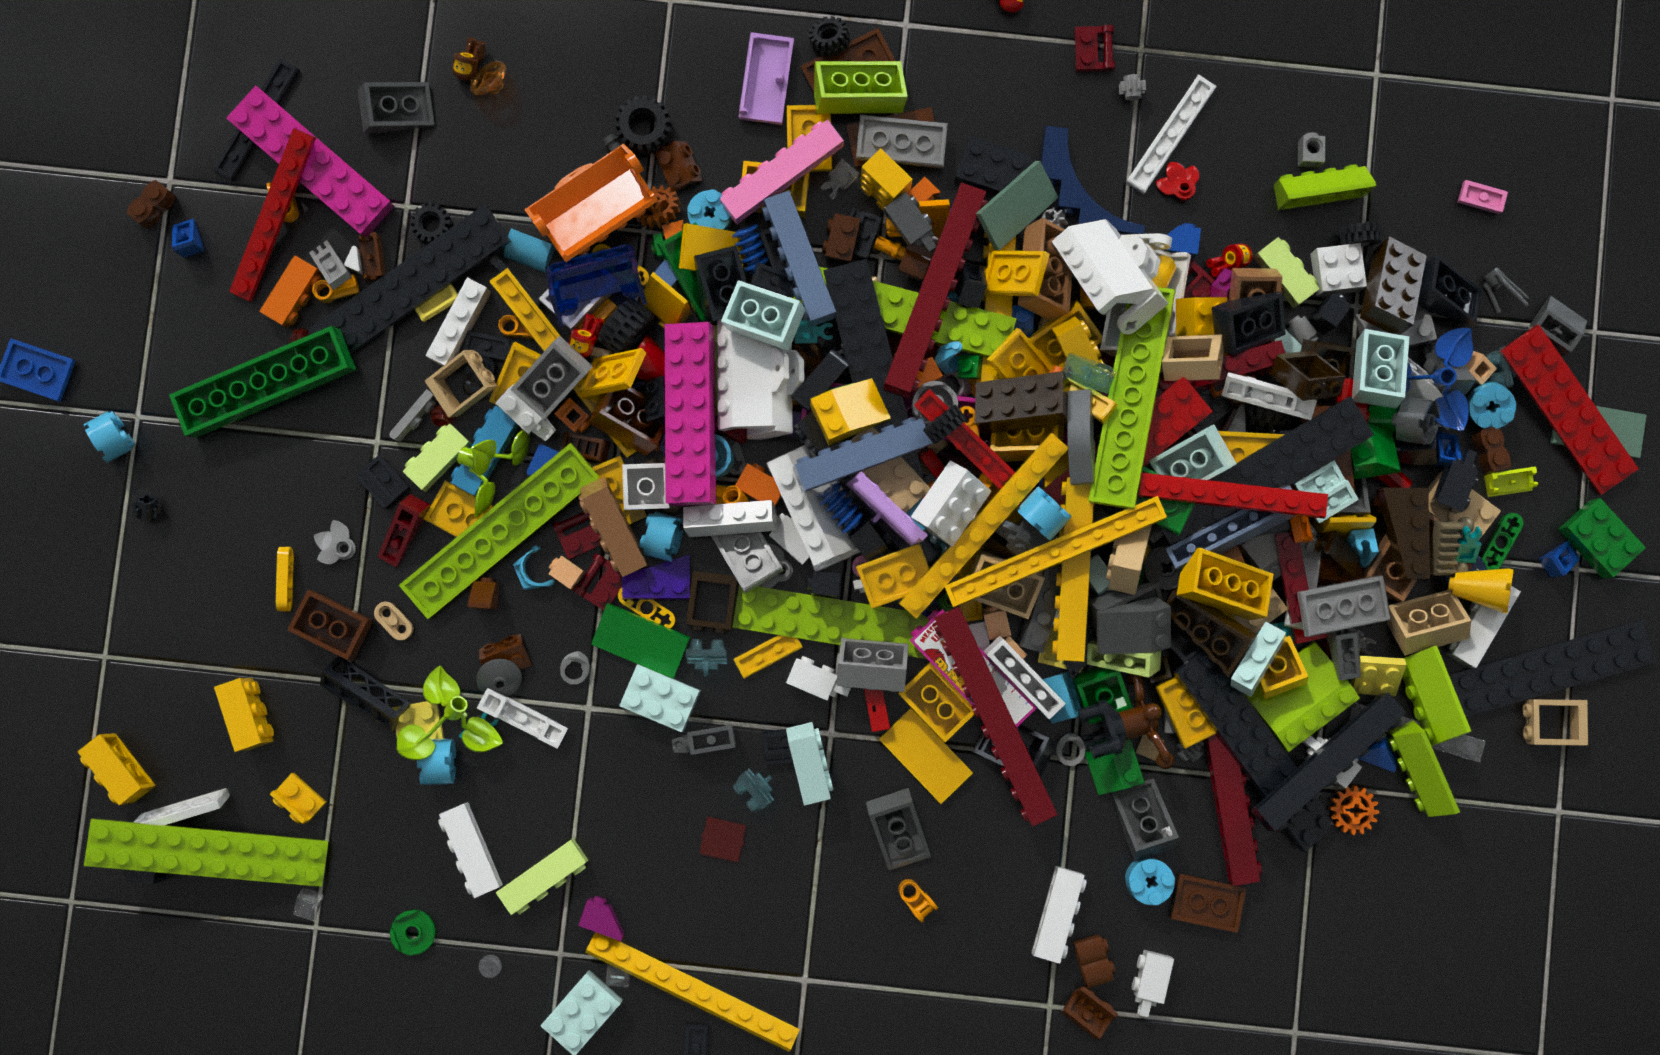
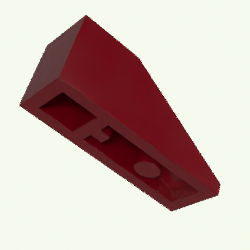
M412 494L399 503L377 556L378 558L396 568L399 566L422 525L430 504Z

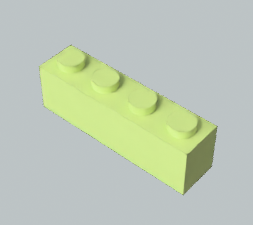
M573 838L501 888L496 894L510 915L515 912L520 915L530 908L528 904L530 901L536 899L538 902L549 894L547 890L554 885L557 889L567 882L566 876L572 872L574 875L580 873L586 868L584 864L589 860Z

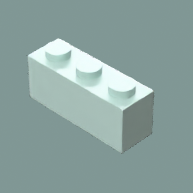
M1265 622L1233 674L1231 686L1251 697L1283 645L1286 632Z

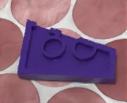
M690 554L674 559L672 562L667 561L622 577V600H689Z

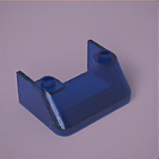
M621 245L579 256L567 262L560 261L551 264L546 269L549 297L559 327L564 326L562 315H573L579 308V302L622 291L623 296L630 299L640 296L642 304H647L635 252L631 245Z

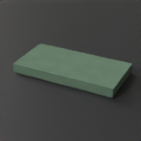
M1035 161L976 213V216L994 249L1000 251L1059 197L1041 162Z
M1596 406L1630 457L1640 458L1647 415ZM1552 428L1550 443L1565 446Z

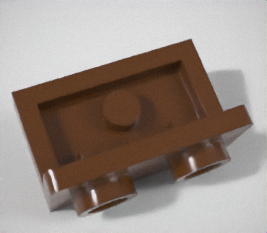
M673 141L655 153L668 186L673 192L676 191L677 193L692 183H700L702 181L700 168L695 163L692 149L686 142Z
M835 213L834 218L829 219L827 232H830L828 241L824 240L822 253H825V260L835 259L851 263L860 218Z
M521 634L507 636L500 642L489 643L479 649V660L482 665L490 660L506 659L515 663L520 670L532 666Z
M1082 986L1074 990L1061 1013L1094 1039L1099 1040L1110 1022L1116 1019L1118 1013L1114 1011V1008L1109 1003L1101 1001L1096 997V994L1091 989Z

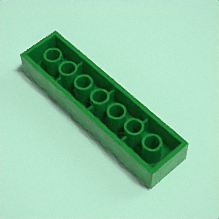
M330 326L169 394L184 435L197 438L356 371L341 330Z

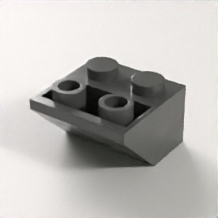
M1549 296L1525 332L1536 325H1540L1562 357L1571 353L1584 335L1587 320L1554 297Z

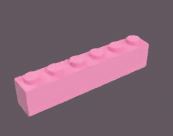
M828 120L824 123L818 122L806 136L802 134L797 137L791 147L779 150L775 154L776 158L770 162L765 161L757 168L758 171L754 174L745 175L740 179V184L736 187H729L723 191L720 198L722 206L736 224L740 223L762 207L764 199L781 193L843 148L844 140Z

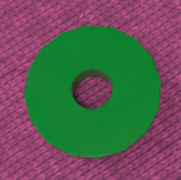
M416 909L407 910L398 915L390 928V939L395 949L410 956L419 955L428 950L436 936V927L432 918L424 911ZM410 926L416 927L419 931V935L415 939L407 935V930Z

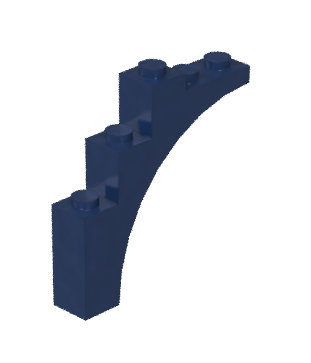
M1046 126L1043 134L1040 162L1053 187L1059 185L1056 211L1062 210L1066 216H1073L1074 213L1078 214L1076 225L1106 219L1117 229L1120 235L1144 234L1145 225L1128 222L1112 215L1099 206L1086 193L1077 179L1070 161L1068 128Z

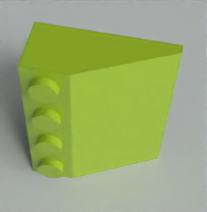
M1315 641L1298 652L1308 675L1307 684L1265 700L1259 686H1257L1251 697L1245 694L1282 748L1288 752L1360 699L1347 679L1338 680L1333 662Z

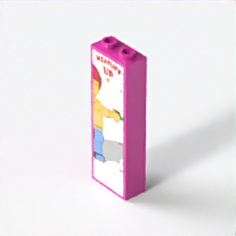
M943 608L940 611L935 609L927 617L929 622L924 627L918 625L910 633L913 636L910 641L973 706L975 704L972 697L967 698L963 691L962 685L965 682L962 676L957 677L952 665L955 664L952 655L947 656L942 644L946 643L942 634L938 636L932 623L936 622L934 617L946 611ZM979 647L1016 727H1018L1037 709V706Z

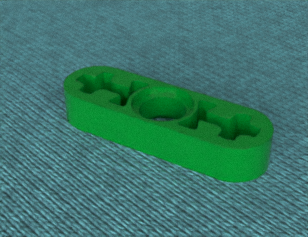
M1509 513L1500 519L1480 555V558L1485 563L1486 570H1494L1501 567L1523 527V519L1519 514ZM1514 519L1513 523L1516 527H1511L1507 533L1501 532V530L1508 529L1510 524L1507 520ZM1498 536H1502L1506 540V546L1503 549L1496 546L1495 541ZM1494 551L1501 553L1500 555H1494L1492 561L1495 563L1494 565L1487 566L1488 561L1486 560V558L1492 557Z

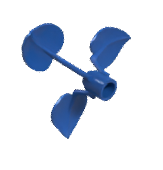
M1470 328L1451 330L1437 340L1435 354L1439 358L1444 359L1443 365L1445 368L1437 369L1432 375L1410 376L1411 366L1407 363L1405 393L1410 389V380L1433 379L1436 385L1444 386L1442 391L1443 397L1435 399L1440 407V418H1435V421L1442 426L1458 431H1463L1467 424L1468 402L1460 391L1453 390L1448 394L1447 391L1451 388L1450 385L1457 379V374L1452 369V366L1461 367L1471 360L1473 343L1472 330Z

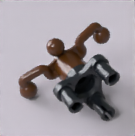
M1127 673V680L1135 688V703L1137 707L1117 712L1103 699L1097 701V704L1077 709L1082 723L1098 717L1102 719L1103 728H1101V731L1082 736L1085 748H1090L1094 760L1110 754H1114V756L1122 754L1126 740L1147 735L1159 752L1156 758L1157 765L1161 769H1169L1173 766L1174 757L1169 753L1160 735L1155 732L1158 728L1157 719L1161 716V709L1154 703L1147 705L1144 702V676Z

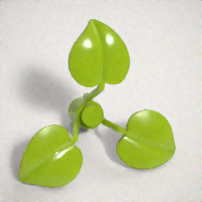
M521 430L514 438L511 448L512 453L508 455L496 454L497 444L492 439L482 441L472 446L471 449L463 447L459 451L457 462L470 467L469 472L474 473L483 481V485L479 487L476 495L474 518L481 516L490 507L495 496V484L489 482L483 476L488 470L493 457L512 459L513 465H519L528 454L530 433L528 434Z
M438 666L426 678L423 685V695L430 704L437 705L441 703L445 707V714L427 734L418 725H407L402 728L397 736L396 750L401 756L410 760H422L429 757L435 749V743L429 737L446 719L453 721L461 718L462 728L465 729L462 733V741L471 751L486 752L501 746L503 741L494 727L482 718L471 717L466 724L467 713H465V710L468 707L467 701L460 696V689L456 681L445 672L442 666Z

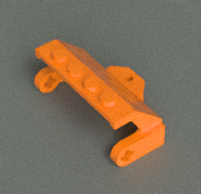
M622 144L595 163L583 165L562 178L553 191L524 210L543 237L548 236L561 257L567 262L578 254L583 255L588 252L590 246L594 243L606 240L609 237L608 234L615 229L620 230L627 225V221L633 217L638 218L646 212L645 209L659 200L639 174L644 171L641 163L634 153L625 144Z

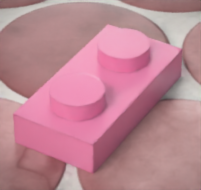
M1465 180L1462 184L1457 203L1500 215L1503 213L1508 192Z

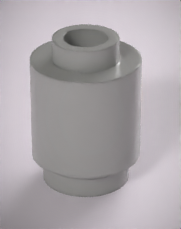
M1297 315L1288 322L1289 327L1286 330L1301 345L1303 339L1314 341L1318 339L1316 330L1305 316L1300 318Z

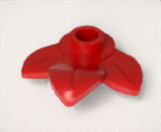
M1170 162L1166 169L1167 177L1158 179L1155 182L1157 188L1163 194L1175 195L1179 200L1187 201L1195 195V184L1199 180V172L1195 166L1185 169L1180 163ZM1182 187H1187L1188 190L1183 191V190H1181V188H1182Z

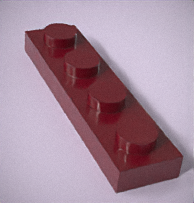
M1293 531L1274 534L1289 620L1291 624L1302 622L1297 592L1309 590L1300 543H1295Z

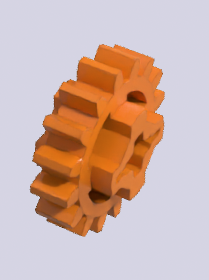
M1352 785L1351 791L1349 787L1343 788V793L1336 791L1335 793L1338 797L1336 799L1330 798L1334 805L1328 807L1334 813L1331 814L1330 818L1337 820L1335 827L1342 825L1341 831L1346 833L1349 829L1351 835H1355L1356 830L1360 834H1364V827L1371 830L1372 827L1369 823L1377 822V819L1373 816L1374 814H1379V811L1374 809L1378 802L1371 801L1374 795L1372 793L1366 794V788L1361 787L1358 791V786ZM1347 797V801L1341 805L1342 801ZM1361 798L1365 801L1367 807L1361 803ZM1355 807L1357 809H1361L1362 811L1351 813L1350 811H1346L1345 809ZM1340 813L1346 817V822L1342 819ZM1366 815L1365 819L1360 823V820Z

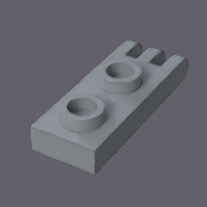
M326 240L323 242L326 247L325 249L319 245L316 247L319 251L318 254L313 250L309 254L330 287L334 290L350 279L351 275L332 245Z
M425 390L391 430L389 435L397 442L402 441L411 429L414 430L419 426L422 421L421 417L425 412L429 413L435 407L436 398L429 390Z

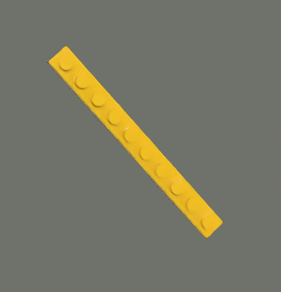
M508 268L490 280V284L544 352L560 336ZM584 376L573 390L589 411L593 413L600 394L582 397L578 393L585 378ZM610 436L626 458L636 452V450Z
M1050 433L965 528L954 546L947 548L899 604L917 619L943 590L945 585L951 581L1068 450V447L1053 433Z
M1158 496L1135 505V509H1125L945 585V589L952 606L955 608L1167 519V516Z
M595 932L585 953L790 1052L800 1030L614 938Z

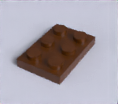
M1178 873L1170 918L1238 933L1246 888Z

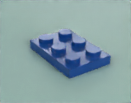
M10 338L0 364V382L61 402L76 360Z

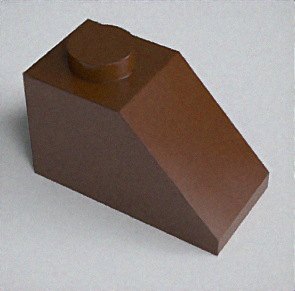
M480 577V581H473L468 607L498 610L500 584L494 582V578Z

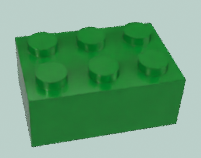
M1601 498L1589 500L1558 529L1603 579L1615 577L1646 548Z

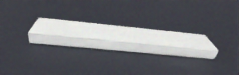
M1198 74L1127 179V184L1142 194L1146 192L1217 86Z

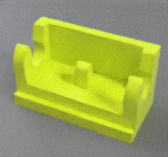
M1536 467L1485 475L1487 496L1494 497L1532 491V488L1538 486V482L1533 480V475L1537 473Z

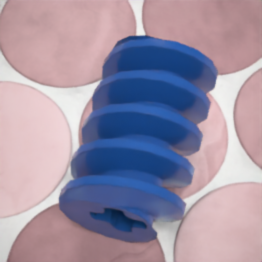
M757 224L739 229L732 235V238H739V241L734 245L742 247L738 251L739 255L745 256L741 263L747 264L743 270L744 272H750V274H753L758 262L770 266L765 264L768 261V257L761 256L766 250L759 247L763 244V240L756 239L761 234L760 231L754 230L758 227Z
M835 483L824 490L818 497H823L820 505L828 503L829 506L825 510L826 513L834 511L831 519H840L836 526L844 525L842 534H845L863 520L861 519L863 513L861 511L855 512L857 505H850L851 497L844 498L847 492L845 490L838 491L841 484Z

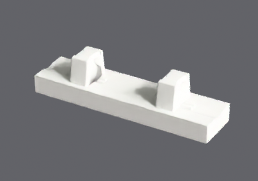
M1230 372L1227 374L1222 392L1224 397L1308 420L1312 419L1317 399L1302 401L1288 388Z

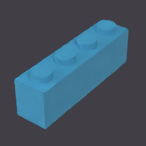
M495 405L493 409L490 408L484 418L486 422L482 429L478 428L473 437L475 441L472 446L492 439L497 444L496 454H503L519 425L501 408ZM493 457L488 470L483 474L485 478L489 479L500 458ZM462 464L460 467L457 466L451 475V483L476 496L479 487L483 485V481L474 473L469 472L470 467Z

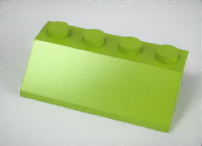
M815 61L814 98L817 114L903 113L908 96L901 61Z
M1357 164L1348 165L1343 170L1328 168L1323 170V173L1315 174L1314 171H1308L1297 177H1293V174L1281 176L1274 184L1278 210L1362 198L1376 187V182L1366 166L1358 167Z
M1437 645L1403 658L1406 661V668L1402 676L1406 686V695L1413 703L1414 715L1425 730L1431 746L1456 739L1471 732Z
M1414 720L1389 730L1391 738L1388 739L1392 750L1398 752L1400 757L1397 759L1398 765L1402 772L1406 771L1408 775L1406 783L1410 791H1415L1417 799H1414L1418 810L1420 812L1424 811L1428 817L1460 813L1425 730Z

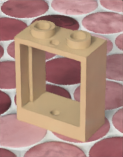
M1222 335L1167 337L1161 366L1164 381H1176L1182 377H1185L1187 380L1220 379L1224 357ZM1209 356V357H1200V358H1173V357Z
M463 350L425 380L448 417L460 416L497 387L494 375L485 368L482 363V357L474 350ZM468 362L483 384V387L460 404L444 379Z
M1525 700L1523 715L1526 717V726L1523 729V736L1526 744L1588 745L1587 700ZM1539 705L1570 706V739H1540Z

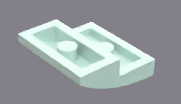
M1331 460L1293 483L1297 491L1328 494L1326 518H1315L1318 523L1323 522L1359 500L1349 481L1342 475L1335 460Z

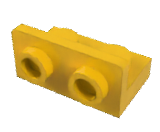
M291 773L277 790H273L270 793L274 798L273 802L281 809H287L291 813L289 815L290 818L298 824L309 823L327 803L295 773Z

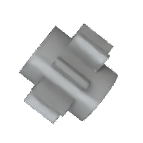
M1138 74L1124 76V81H1120L1119 95L1125 94V100L1129 101L1140 99L1141 94H1144L1146 91V80H1140V75Z
M1053 207L1042 214V218L1063 229L1068 224L1062 210L1057 212Z

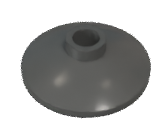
M490 660L479 669L476 676L477 686L483 694L489 688L508 697L520 687L522 674L519 667L510 660Z

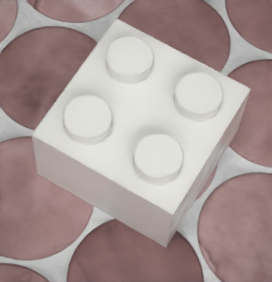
M1361 243L1316 248L1310 254L1313 276L1318 282L1317 286L1320 288L1316 291V297L1327 296L1332 293L1360 292L1367 286Z
M665 463L622 465L624 510L670 508V505L666 503Z

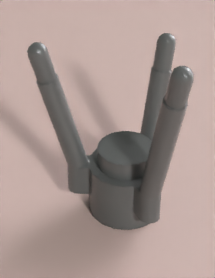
M1498 267L1483 277L1486 283L1482 286L1488 292L1497 314H1501V311L1491 289L1492 287L1497 290L1504 285L1525 307L1529 306L1526 301L1529 300V297L1507 278Z

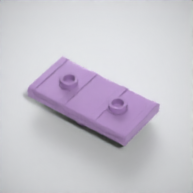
M751 32L739 108L740 120L782 125L794 38Z
M862 471L851 477L846 483L853 492L877 513L872 519L874 523L882 518L910 546L923 541L928 534L914 523V520L881 491L879 486L870 481Z

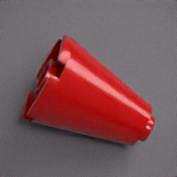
M646 334L640 341V345L636 348H642L646 352L636 378L646 382L664 376L665 382V353Z

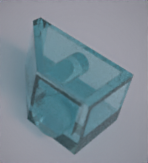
M1069 353L1062 370L1066 377L1108 394L1116 374L1111 366Z

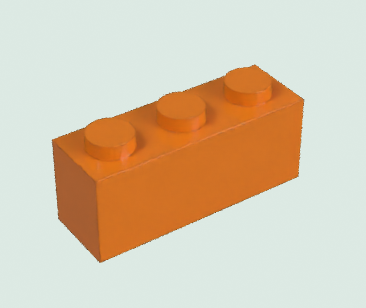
M294 255L259 312L288 329L290 325L292 326L297 321L298 312L301 307L308 303L313 285L322 279L321 271Z

